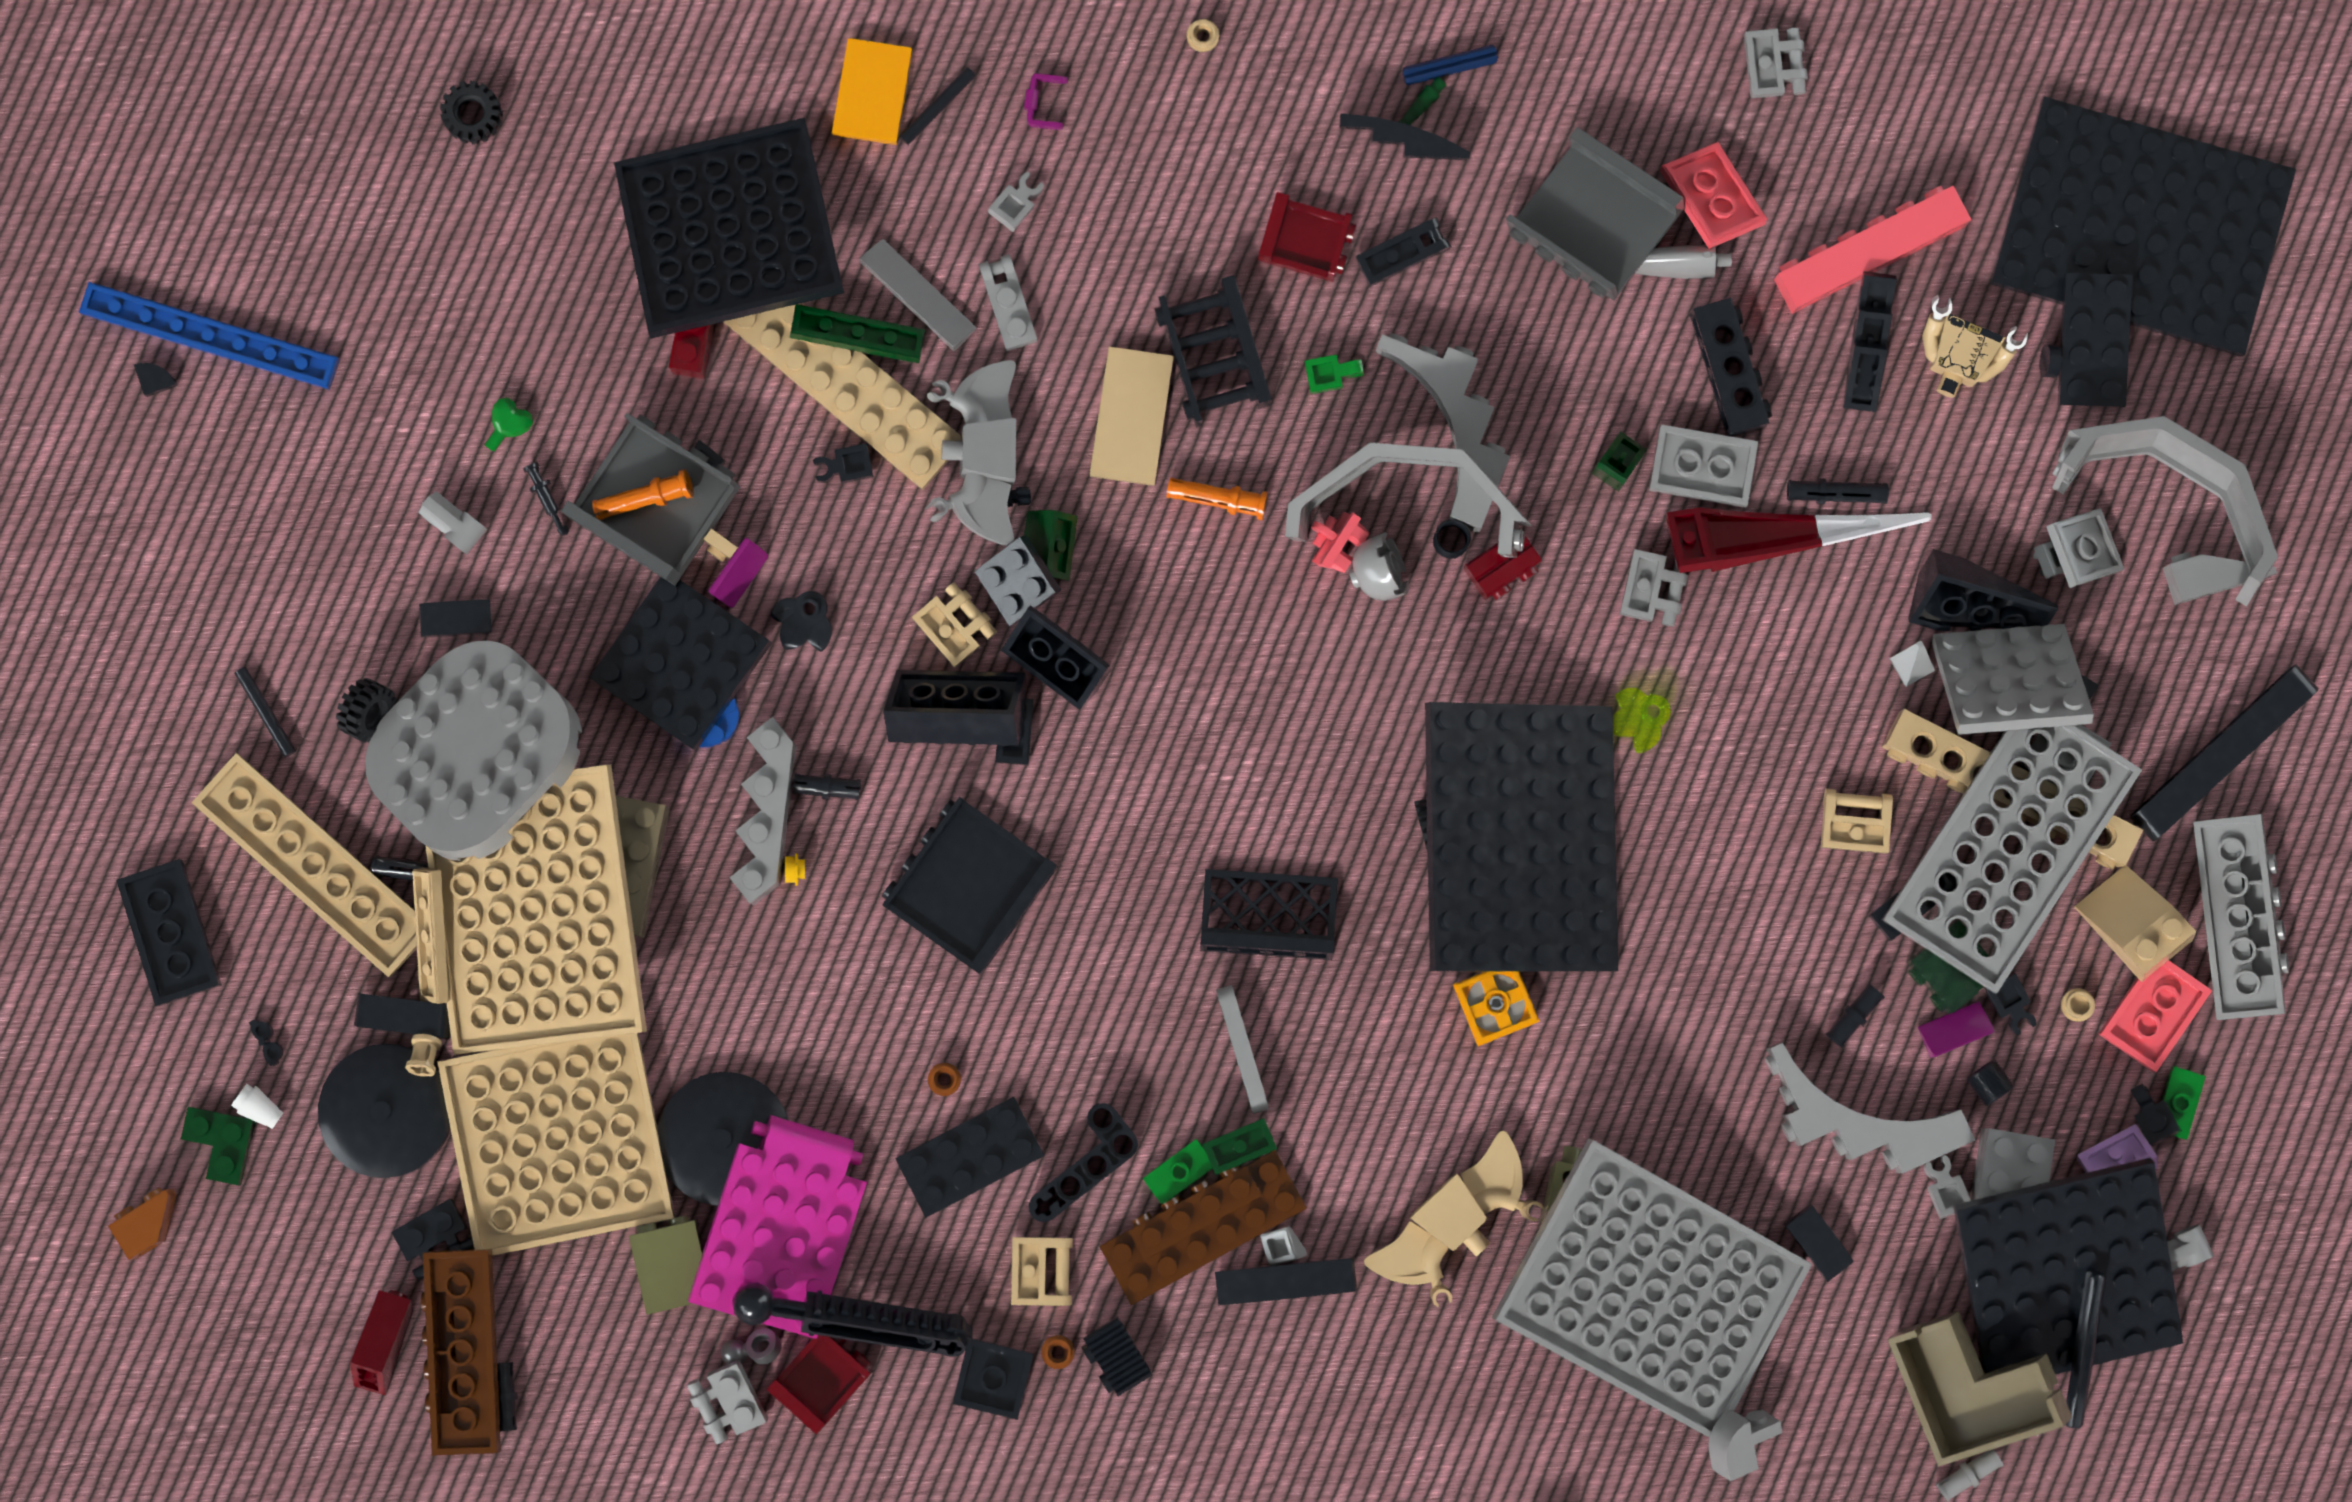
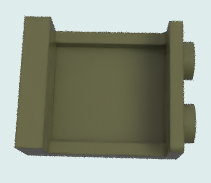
M688 1215L669 1219L670 1226L657 1229L655 1222L636 1227L637 1234L629 1236L646 1315L693 1304L688 1302V1297L703 1254L698 1232V1219L690 1221Z

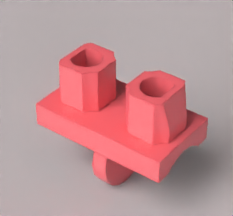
M1342 512L1338 520L1329 515L1324 524L1314 521L1311 528L1318 534L1312 544L1320 549L1312 562L1319 567L1331 568L1345 573L1353 558L1343 552L1342 548L1347 541L1359 547L1370 534L1359 523L1361 518L1355 513L1348 514Z

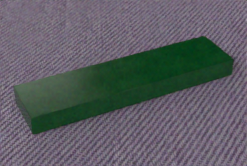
M796 304L789 338L919 364L925 329Z

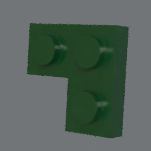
M188 1107L181 1140L213 1146L206 1179L241 1186L255 1121L249 1118Z

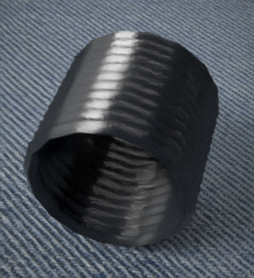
M1448 519L1442 522L1437 527L1433 537V546L1436 552L1447 559H1455L1462 556L1471 541V533L1468 526L1456 519ZM1446 527L1458 528L1463 532L1466 544L1458 551L1450 552L1445 550L1438 541L1439 532Z
M1995 1059L1982 1066L1967 1078V1082L1977 1092L1976 1094L1984 1102V1106L1990 1105L2014 1088V1084L2010 1082L2011 1079L2007 1077V1074L2003 1072L2002 1067H2000Z

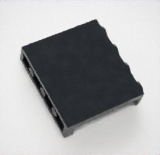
M959 796L956 802L950 800L943 808L939 816L944 819L937 829L931 826L923 836L920 843L924 847L916 856L912 853L901 868L905 873L899 882L892 881L882 894V897L886 899L882 906L982 976L1055 873L1058 866Z

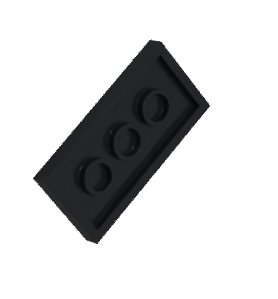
M2064 273L2060 344L2062 367L2059 373L2058 405L2126 407L2133 275Z
M178 859L117 879V885L155 1006L159 1007L222 986L183 860Z
M1012 1097L895 1159L925 1218L1045 1155L1015 1097Z

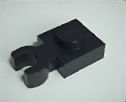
M867 443L835 449L836 459L834 460L823 456L813 460L815 466L826 465L828 467L825 475L816 476L818 483H827L835 475L840 476L842 484L874 477Z
M2012 971L1997 994L1983 987L1998 1016L2001 1018L2007 1015L2010 1016L2008 1025L2013 1033L2016 1035L2021 1034L2018 1022L2022 1018H2026L2032 1027L2036 1026L2035 1017L2023 1009L2031 1001L2016 973Z

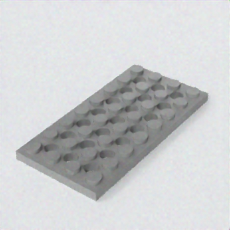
M2074 725L2005 731L1882 920L1994 994H1997L2138 778L2142 769ZM2035 733L2043 735L2047 740V747L2043 752H2035L2030 747V738ZM2062 752H2069L2075 758V765L2070 771H2065L2058 765V757ZM2017 761L2024 762L2029 768V774L2024 780H2017L2012 775L2011 768ZM2091 770H2096L2103 776V784L2099 789L2090 788L2086 782V776ZM2044 780H2051L2057 786V793L2051 799L2043 797L2040 793V784ZM1998 789H2004L2010 794L2011 801L2006 808L1996 806L1993 801V795ZM2073 798H2079L2085 804V812L2080 817H2074L2068 811V804ZM2027 807L2034 808L2039 815L2038 823L2033 827L2025 825L2021 818L2023 810ZM1980 817H1986L1992 822L1993 829L1987 836L1978 834L1975 829V823ZM2054 826H2061L2067 832V839L2062 845H2056L2050 839V831ZM2009 835L2016 836L2021 843L2019 852L2014 855L2007 853L2003 847V842ZM1961 845H1969L1974 850V859L1969 864L1961 863L1957 858V850ZM2036 854H2043L2048 858L2049 867L2044 873H2038L2032 867V858ZM1990 863L1998 864L2003 871L2002 878L1996 883L1989 881L1985 876V869ZM1945 872L1951 873L1956 879V886L1951 892H1945L1939 886V877ZM2020 881L2027 883L2031 889V894L2025 901L2018 900L2013 893L2014 886ZM1972 891H1978L1984 897V905L1980 910H1972L1967 904V897ZM1927 900L1933 901L1938 907V914L1932 920L1925 919L1920 912L1921 905ZM2002 909L2009 911L2013 917L2012 924L2007 929L1998 927L1995 922L1997 912ZM1954 919H1960L1966 925V933L1961 938H1954L1949 933V924ZM1983 937L1991 939L1994 943V952L1988 957L1980 955L1977 951V943Z

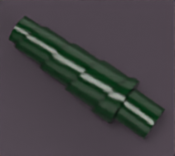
M1436 77L1430 85L1426 84L1425 88L1410 105V108L1403 114L1399 123L1412 125L1438 100L1440 92L1447 86L1446 83L1439 77Z

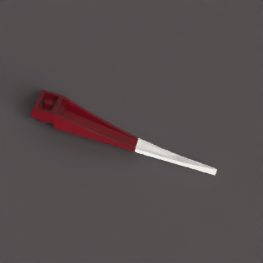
M1698 507L1667 512L1666 521L1679 573H1686L1711 569L1712 572L1920 524L1930 521L1932 514L1798 515Z

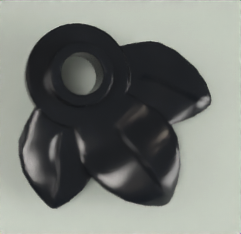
M807 591L799 595L798 598H784L774 606L770 616L774 620L783 623L780 629V640L784 649H795L805 644L806 641L820 652L828 646L832 636V625L826 617L828 605L823 595L816 591ZM807 602L815 605L816 610L813 614L806 611L805 605Z

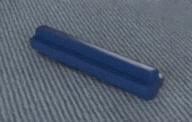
M1488 45L1413 64L1403 68V78L1406 85H1413L1435 79L1436 77L1440 78L1495 64L1498 61V53L1494 45Z

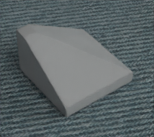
M1922 641L1915 643L1889 659L1905 687L1935 671Z
M1290 1226L1260 1235L1269 1266L1279 1265L1307 1256L1306 1249Z

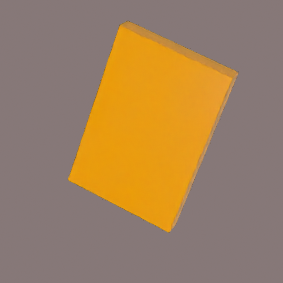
M852 38L847 39L832 135L897 145L913 52L912 48Z

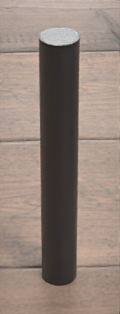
M966 67L899 136L906 145H909L976 77L975 73Z
M246 667L240 668L234 674L284 758L296 752L294 746Z

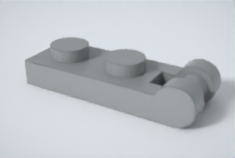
M1010 254L1001 256L999 261L990 264L986 261L978 265L1006 351H1010L1038 342L1012 259ZM1005 272L1008 281L995 285L993 276Z

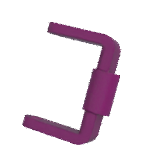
M1034 74L1031 77L1030 89H1026L1024 110H1027V124L1034 128L1063 130L1062 123L1034 120V111H1037L1038 81L1067 84L1068 78L1056 75Z

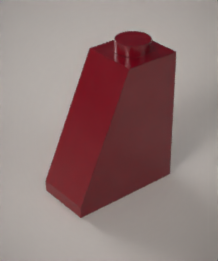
M378 1291L350 1361L354 1386L385 1396L413 1312L411 1299H408L405 1294L399 1291Z

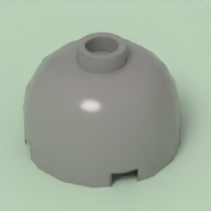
M1386 532L1373 536L1361 543L1353 556V569L1349 570L1350 578L1355 588L1361 587L1366 595L1375 600L1382 601L1395 599L1409 592V580L1402 582L1401 572L1406 571V567L1401 553L1392 538L1385 540Z

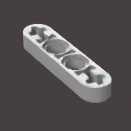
M1229 985L1216 989L1252 1112L1256 1114L1269 1110L1233 987Z

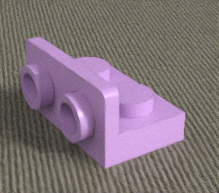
M2136 1124L2077 1155V1160L2085 1173L2149 1157L2155 1162V1168L2157 1169V1155Z

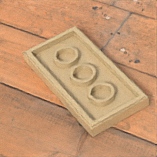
M1109 347L1090 477L1155 486L1174 356Z

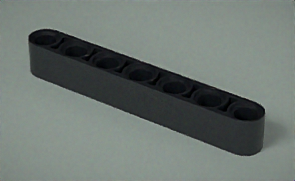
M2297 664L2293 665L2130 815V818L2152 841L2157 840L2304 705L2319 688Z

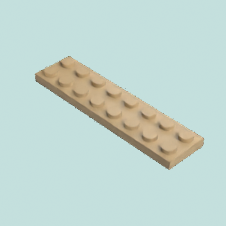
M795 305L724 321L730 329L921 490L927 487L949 461L941 460L942 440L961 441V435L862 352L789 338Z
M235 753L192 801L193 805L387 977L391 978L417 949L415 909L379 877L375 876L370 869L238 753Z

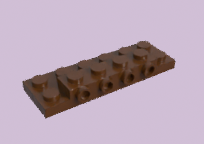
M1276 1150L1269 1152L1242 1168L1236 1166L1220 1173L1222 1179L1211 1185L1208 1179L1190 1189L1193 1194L1182 1201L1179 1196L1170 1199L1161 1205L1164 1210L1153 1217L1149 1212L1131 1221L1134 1225L1133 1228L1099 1246L1131 1306L1307 1209Z
M492 1249L423 1252L425 1292L421 1295V1309L426 1314V1325L422 1330L423 1344L427 1346L424 1376L429 1382V1393L426 1394L425 1408L427 1413H430L432 1456L501 1452Z

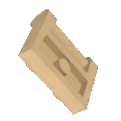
M1826 788L1823 798L1821 848L1888 854L1893 806L1892 794H1881V797L1836 793V789ZM1836 806L1879 810L1880 817L1875 819L1835 815Z
M1012 1237L1011 1305H1072V1295H1069V1248H1073V1238ZM1046 1248H1056L1055 1295H1045Z

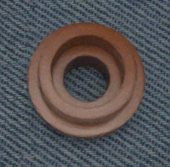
M939 1063L928 1074V1085L937 1095H952L960 1087L961 1074L952 1064ZM942 1073H947L951 1077V1082L947 1086H942L938 1081Z
M1052 1336L1042 1346V1359L1046 1365L1053 1369H1063L1070 1365L1074 1359V1345L1065 1336ZM1062 1346L1065 1350L1064 1356L1062 1358H1055L1052 1355L1053 1347Z

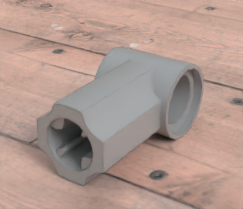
M437 491L426 498L418 511L425 520L445 534L444 537L466 555L488 530L467 512H461Z
M2200 1224L2185 1228L2173 1234V1238L2167 1240L2172 1272L2185 1265L2190 1267L2214 1256Z

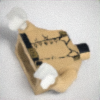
M1936 295L1932 299L1933 313L1929 315L1922 335L1925 356L1931 361L1930 370L1943 375L1937 392L1944 396L1955 398L1960 384L1973 387L1977 382H1987L2001 373L2016 354V349H2020L2026 344L2028 333L2023 340L2016 341L2012 335L2017 327H2012L2007 336V343H2003L2006 337L1950 314L1952 311L1951 298H1949L1946 307L1938 308L1936 305L1938 304L1939 296Z

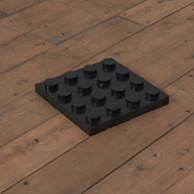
M660 577L589 678L694 751H697L767 652L772 642L680 579L674 586Z

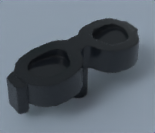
M259 1020L250 1021L251 1032L258 1040V1044L263 1046V1055L266 1062L270 1066L279 1064V1060L283 1056V1048L279 1043L270 1041L274 1034L272 1026L267 1022Z

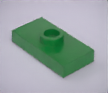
M2171 1066L2161 1101L2167 1102L2182 1130L2173 1137L2188 1140L2206 1076L2175 1066Z
M1195 1139L1146 1175L1143 1180L1162 1205L1210 1171L1212 1166L1206 1151L1198 1140Z

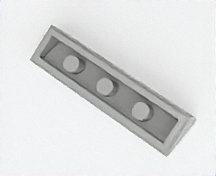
M884 239L859 258L860 263L954 352L977 329Z

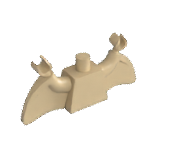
M1500 1131L1493 1139L1484 1156L1474 1166L1460 1173V1176L1458 1174L1451 1176L1409 1216L1416 1224L1409 1221L1396 1240L1364 1259L1365 1266L1380 1276L1398 1283L1418 1285L1431 1282L1430 1297L1434 1305L1439 1307L1436 1296L1440 1292H1445L1451 1303L1452 1295L1448 1287L1442 1284L1440 1280L1443 1278L1440 1263L1447 1250L1454 1251L1464 1243L1475 1256H1478L1490 1244L1478 1228L1487 1220L1485 1214L1496 1208H1506L1511 1211L1515 1209L1520 1210L1522 1217L1530 1221L1539 1220L1529 1215L1528 1211L1532 1205L1544 1209L1543 1205L1535 1200L1528 1199L1522 1201L1519 1199L1523 1184L1522 1166L1518 1152L1508 1133Z

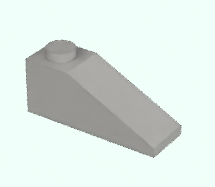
M2190 552L2171 557L2172 563L2163 567L2174 605L2242 586L2249 577V569L2244 561L2204 554L2191 557ZM2272 566L2266 578L2277 574L2276 567Z

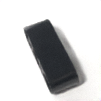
M358 993L354 1020L355 1027L408 1034H428L449 1039L450 1025L447 1005Z

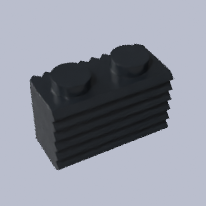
M1118 1316L1083 1338L1086 1345L1081 1348L1091 1365L1095 1362L1099 1364L1103 1371L1099 1378L1108 1393L1115 1391L1117 1396H1120L1153 1375Z

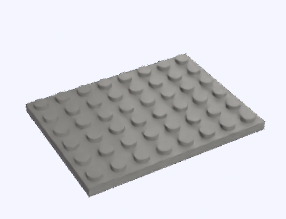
M1588 1138L1492 1318L1710 1438L1711 1431L1716 1422L1730 1410L1734 1411L1812 1264Z

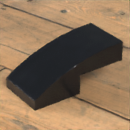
M462 600L419 604L421 637H454L455 635L490 634L492 632L490 600Z
M1811 1204L1784 1223L1799 1247L1808 1255L1827 1282L1854 1262L1836 1235Z

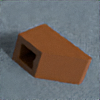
M159 1187L143 1197L145 1203L134 1209L131 1205L114 1215L116 1221L108 1225L128 1260L138 1259L166 1241L177 1196L174 1189L162 1191Z

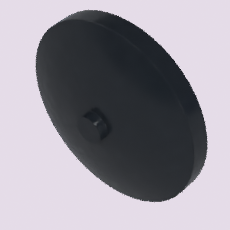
M379 1044L359 1049L345 1057L335 1066L322 1087L318 1103V1122L322 1137L331 1153L342 1164L357 1173L376 1178H391L409 1174L430 1162L446 1142L451 1128L439 1068L434 1064L436 1071L430 1077L409 1073L405 1066L407 1061L411 1060L413 1051L411 1048L394 1044Z
M710 1073L685 1084L667 1103L658 1126L665 1171L670 1180L687 1196L702 1203L718 1206L737 1145L743 1144L759 1149L762 1137L751 1134L754 1122L758 1121L767 1124L770 1115L789 1120L781 1101L766 1085L752 1077L739 1073Z

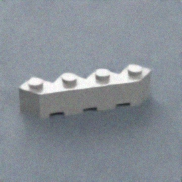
M773 717L746 737L767 764L741 783L761 811L735 830L755 855V858L730 877L739 891L753 906L780 886L793 782V768L797 749L795 743Z

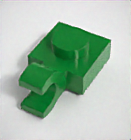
M1337 354L1305 360L1311 395L1342 389L1343 378L1364 376L1361 359L1339 364Z

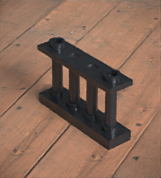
M1234 275L1221 279L1222 288L1218 289L1216 294L1168 307L1165 295L1158 297L1159 307L1154 308L1159 327H1166L1187 400L1182 401L1186 418L1187 420L1193 419L1195 427L1202 426L1200 413L1247 399L1250 402L1256 400L1258 409L1271 406L1272 399ZM1221 306L1222 309L1228 307L1231 320H1227V324L1177 338L1172 320ZM1231 337V340L1237 338L1240 351H1237L1235 356L1190 369L1186 368L1182 355L1183 350ZM1240 368L1241 371L1247 370L1250 382L1245 383V387L1196 401L1191 382Z

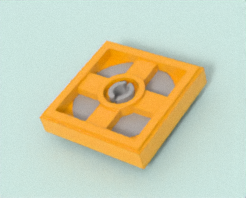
M1483 972L1453 984L1477 1047L1540 1022L1520 972Z

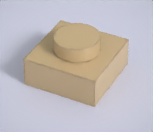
M710 529L704 538L705 542L710 545L707 551L721 562L725 558L730 560L738 548L713 529Z

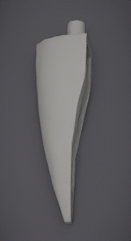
M1707 245L1659 247L1653 249L1635 274L1680 279L1715 278L1716 267H1731L1732 257L1731 253L1716 254V247L1709 249Z

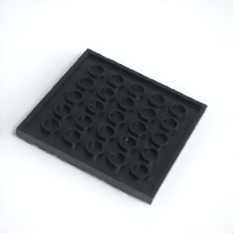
M805 117L614 162L646 325L651 339L844 293Z
M2150 1157L1953 1205L1984 1374L2046 1353L2055 1375L2071 1371L2086 1273L2090 1270L2101 1271L2106 1276L2093 1365L2184 1344L2155 1162Z

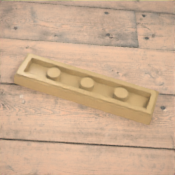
M423 867L415 868L412 873L420 1000L436 1004L448 1003L441 870Z

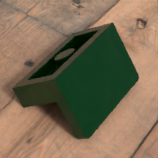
M1056 510L1028 511L1024 535L1028 536L1054 579L1070 581L1078 516Z
M1265 1118L1203 1144L1215 1175L1277 1149Z

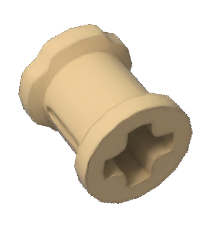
M428 1034L413 1035L411 1043L414 1047L411 1060L407 1061L405 1069L417 1076H433L436 1071L434 1066L436 1052L440 1050L442 1042L439 1038Z

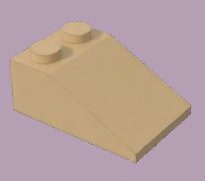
M2127 865L2123 866L2074 906L2141 982L2192 942L2196 934L2195 929L2174 906Z

